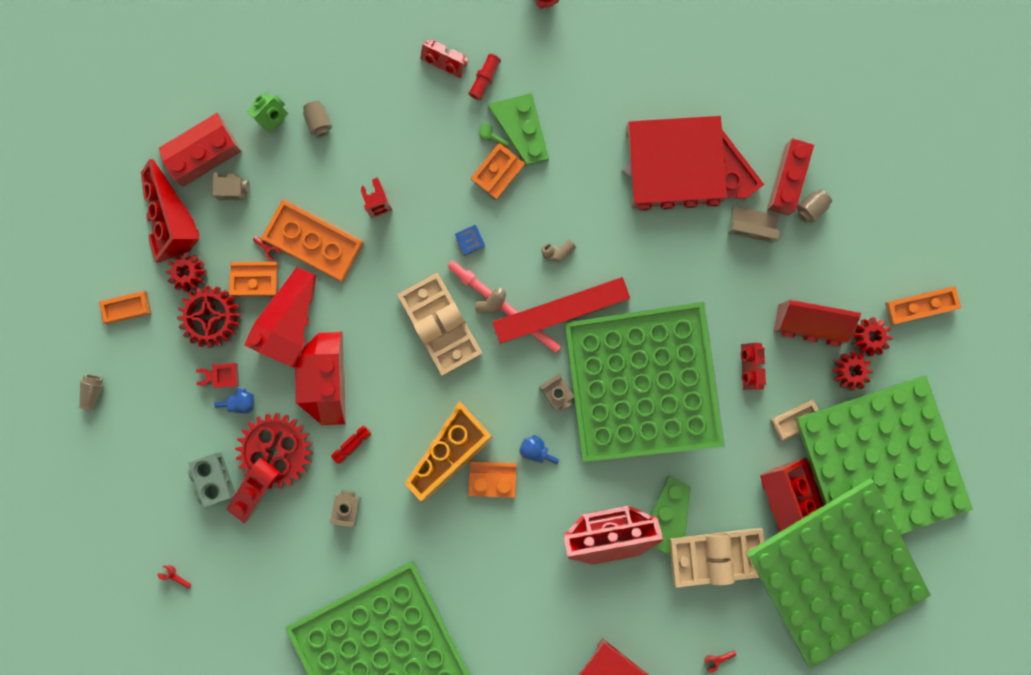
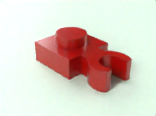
M238 363L212 364V371L205 368L196 370V373H204L206 376L204 381L196 382L198 386H207L211 382H213V388L239 386Z

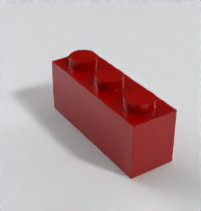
M792 138L785 145L767 210L787 216L796 211L814 144Z

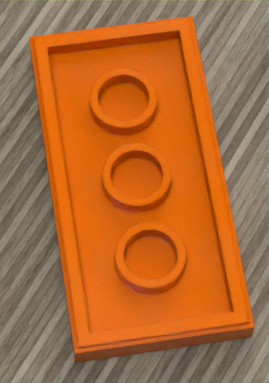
M282 199L261 237V240L342 283L364 245L362 240Z

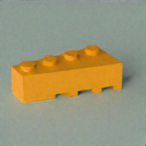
M459 401L450 418L447 419L436 439L433 440L430 448L405 482L406 486L421 502H426L492 441L494 437Z

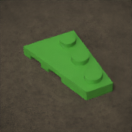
M532 93L488 104V108L498 120L499 125L511 140L526 166L549 161Z
M670 476L667 477L650 513V516L657 517L663 541L654 547L669 555V538L685 537L691 486Z

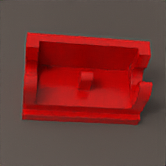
M378 177L372 179L375 192H372L371 195L366 193L364 186L361 187V194L366 204L363 206L371 219L392 211L385 189Z

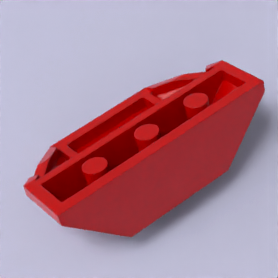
M342 332L318 333L304 347L295 366L296 404L321 425L346 424Z
M631 506L583 514L570 530L564 534L568 559L592 565L640 556L663 541L657 517L650 516Z

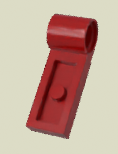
M260 458L248 472L226 510L245 524L250 519L268 488L278 478L280 472Z

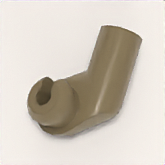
M567 240L561 247L545 244L541 252L542 256L547 260L562 261L576 249V246L571 240Z
M496 288L487 301H477L475 304L476 312H497L505 301V290Z

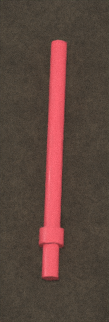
M452 260L447 268L460 277L462 283L466 286L470 285L488 300L492 291L475 278L476 275L471 271L464 270ZM505 301L500 307V310L508 316L518 313ZM542 330L532 333L534 337L554 353L560 349L561 345Z

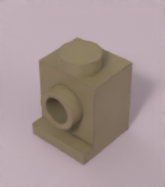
M213 172L212 196L218 200L246 201V194L250 192L249 180H243L237 174H226L223 177L219 173Z
M560 374L539 386L554 410L560 408L563 411L573 404L571 399L575 396ZM556 389L562 390L563 395L561 398L554 396Z
M342 490L341 494H335L330 524L354 527L357 524L361 497L355 496L356 492ZM342 504L348 505L349 510L347 513L341 511Z

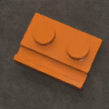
M498 143L470 179L497 201L525 166V163L519 160L517 156L502 144Z
M230 262L229 296L274 297L277 294V262Z
M470 461L468 496L515 498L517 463Z

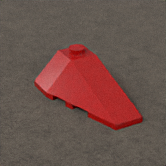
M149 159L141 171L144 199L149 201L146 220L151 222L153 233L148 235L155 263H160L175 257V255L191 251L199 241V231L195 226L194 219L154 159Z
M296 267L253 324L244 346L295 368L305 347L304 331L305 326L309 324L307 314L309 304L313 300L317 276Z

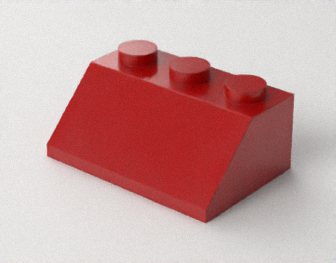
M218 112L159 147L164 165L174 181L182 187L242 152Z
M788 300L778 304L774 332L781 333L780 336L784 338L794 339L795 336L804 337L803 341L817 343L818 340L826 341L828 346L840 347L841 344L850 342L861 313Z
M806 458L773 468L760 475L761 484L768 497L769 506L777 522L779 533L824 506Z

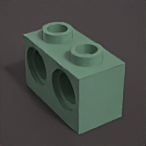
M221 452L188 463V475L191 481L195 482L197 488L195 492L199 504L203 505V508L234 497L235 490ZM205 463H207L211 468V472L208 476H206L202 471V467ZM212 486H216L219 491L216 498L210 494Z

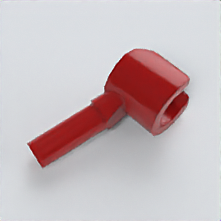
M257 236L253 238V241L266 252L269 260L275 261L270 257L272 250H276L281 254L278 248L270 247Z
M172 565L162 566L168 570L167 576L163 573H157L158 578L161 580L171 579L187 589L191 586V583L176 574V569Z
M731 651L718 657L707 655L704 663L709 661L715 662V665L708 667L707 671L710 673L715 672L718 669V664L735 657L736 653Z

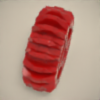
M207 285L205 290L198 287L196 288L197 295L189 292L190 300L182 299V302L186 304L185 308H178V311L183 312V316L177 317V320L184 322L179 325L180 330H186L183 336L185 338L191 337L190 343L195 344L198 342V347L202 348L207 345L208 348L212 349L214 344L221 347L223 346L222 339L230 342L231 339L228 334L236 335L237 332L233 330V327L241 326V323L235 322L236 318L242 317V314L235 313L240 308V305L233 304L236 298L234 296L228 297L229 291L224 290L221 292V288L218 286L212 289L211 286ZM213 299H218L223 304L226 313L216 310V304H213ZM202 302L201 310L194 313L197 306ZM210 313L217 316L210 318L209 321L201 318L209 316ZM193 321L202 323L206 336L198 332ZM225 321V324L221 328V330L214 334V332L217 331V325L220 322Z

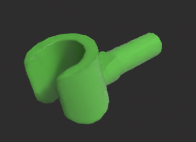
M489 124L481 125L479 131L481 139L492 140L505 147L508 146V141L492 134L493 126Z

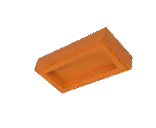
M146 291L99 301L103 324L105 325L152 314Z

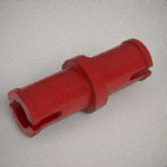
M491 53L488 54L481 70L477 71V78L468 92V95L473 99L482 100L488 85L492 84L494 80L493 75L499 63H501V59Z

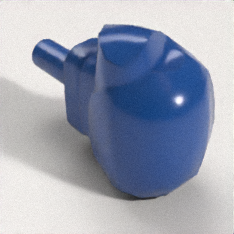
M237 388L235 395L228 396L227 402H215L214 407H227L228 412L250 413L254 408V395L246 392L245 388Z
M533 435L531 438L523 440L519 450L521 457L539 463L546 459L558 464L559 459L547 454L548 448L544 446V441L540 437Z

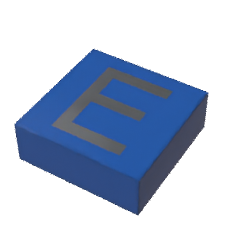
M476 225L455 233L464 256L485 247Z

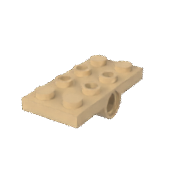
M438 272L397 294L441 376L483 354Z
M753 528L669 538L673 586L678 588L710 583L713 585H728L735 583V580L759 578L746 552L764 542L763 529Z

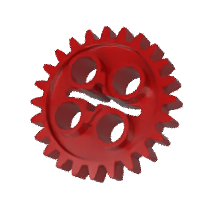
M269 413L265 414V421L261 417H256L257 424L248 422L250 430H241L245 438H237L242 443V447L235 448V450L242 454L236 457V460H243V464L238 468L247 469L244 477L247 476L250 469L256 463V453L260 452L264 455V460L268 463L271 461V465L275 469H277V463L280 459L284 460L287 465L286 470L280 472V475L269 487V490L274 489L276 483L279 489L284 488V481L288 486L293 485L292 477L297 481L300 480L301 477L298 472H307L303 465L312 463L306 457L313 454L312 451L307 450V447L311 446L313 442H306L305 440L310 433L302 434L305 426L300 425L296 427L298 419H293L289 422V415H284L281 420L280 413H275L273 419ZM265 430H269L272 433V439L268 443L262 437ZM279 431H282V437L278 441ZM288 437H291L295 443L291 450H288L284 444ZM276 447V450L279 451V454L273 456V452L270 451V448Z

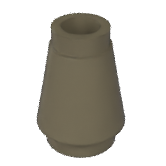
M85 374L83 379L80 380L79 408L94 410V406L104 387L102 377Z

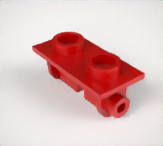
M427 40L426 43H422L421 60L446 71L448 74L458 78L462 77L463 67H466L469 61L466 55L453 49L450 50L449 54H446L447 47L435 40Z
M762 343L741 344L740 357L742 360L741 379L743 390H764V385H767L765 369H758V364H765V348L762 347Z

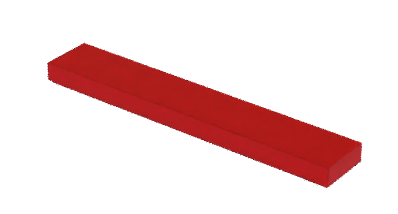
M621 277L492 321V325L500 345L630 300L631 298L624 279Z

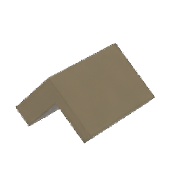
M734 206L728 233L773 243L779 238L780 230H777L779 215Z

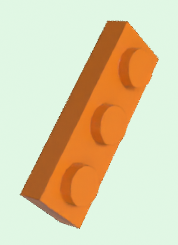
M956 286L885 303L891 325L961 309Z

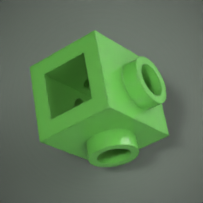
M267 92L257 96L253 101V105L246 111L268 133L275 127L280 126L289 114L283 108L285 103L276 94L272 97Z

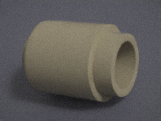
M313 101L304 105L303 116L310 134L316 135L318 138L328 135L332 124L325 107L321 105L320 101Z
M824 190L814 191L797 206V215L805 223H814L830 208L832 199Z

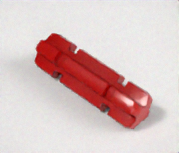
M361 426L356 431V434H353L340 446V450H336L331 455L337 464H341L347 455L350 456L363 443V440L371 436V432L366 426Z

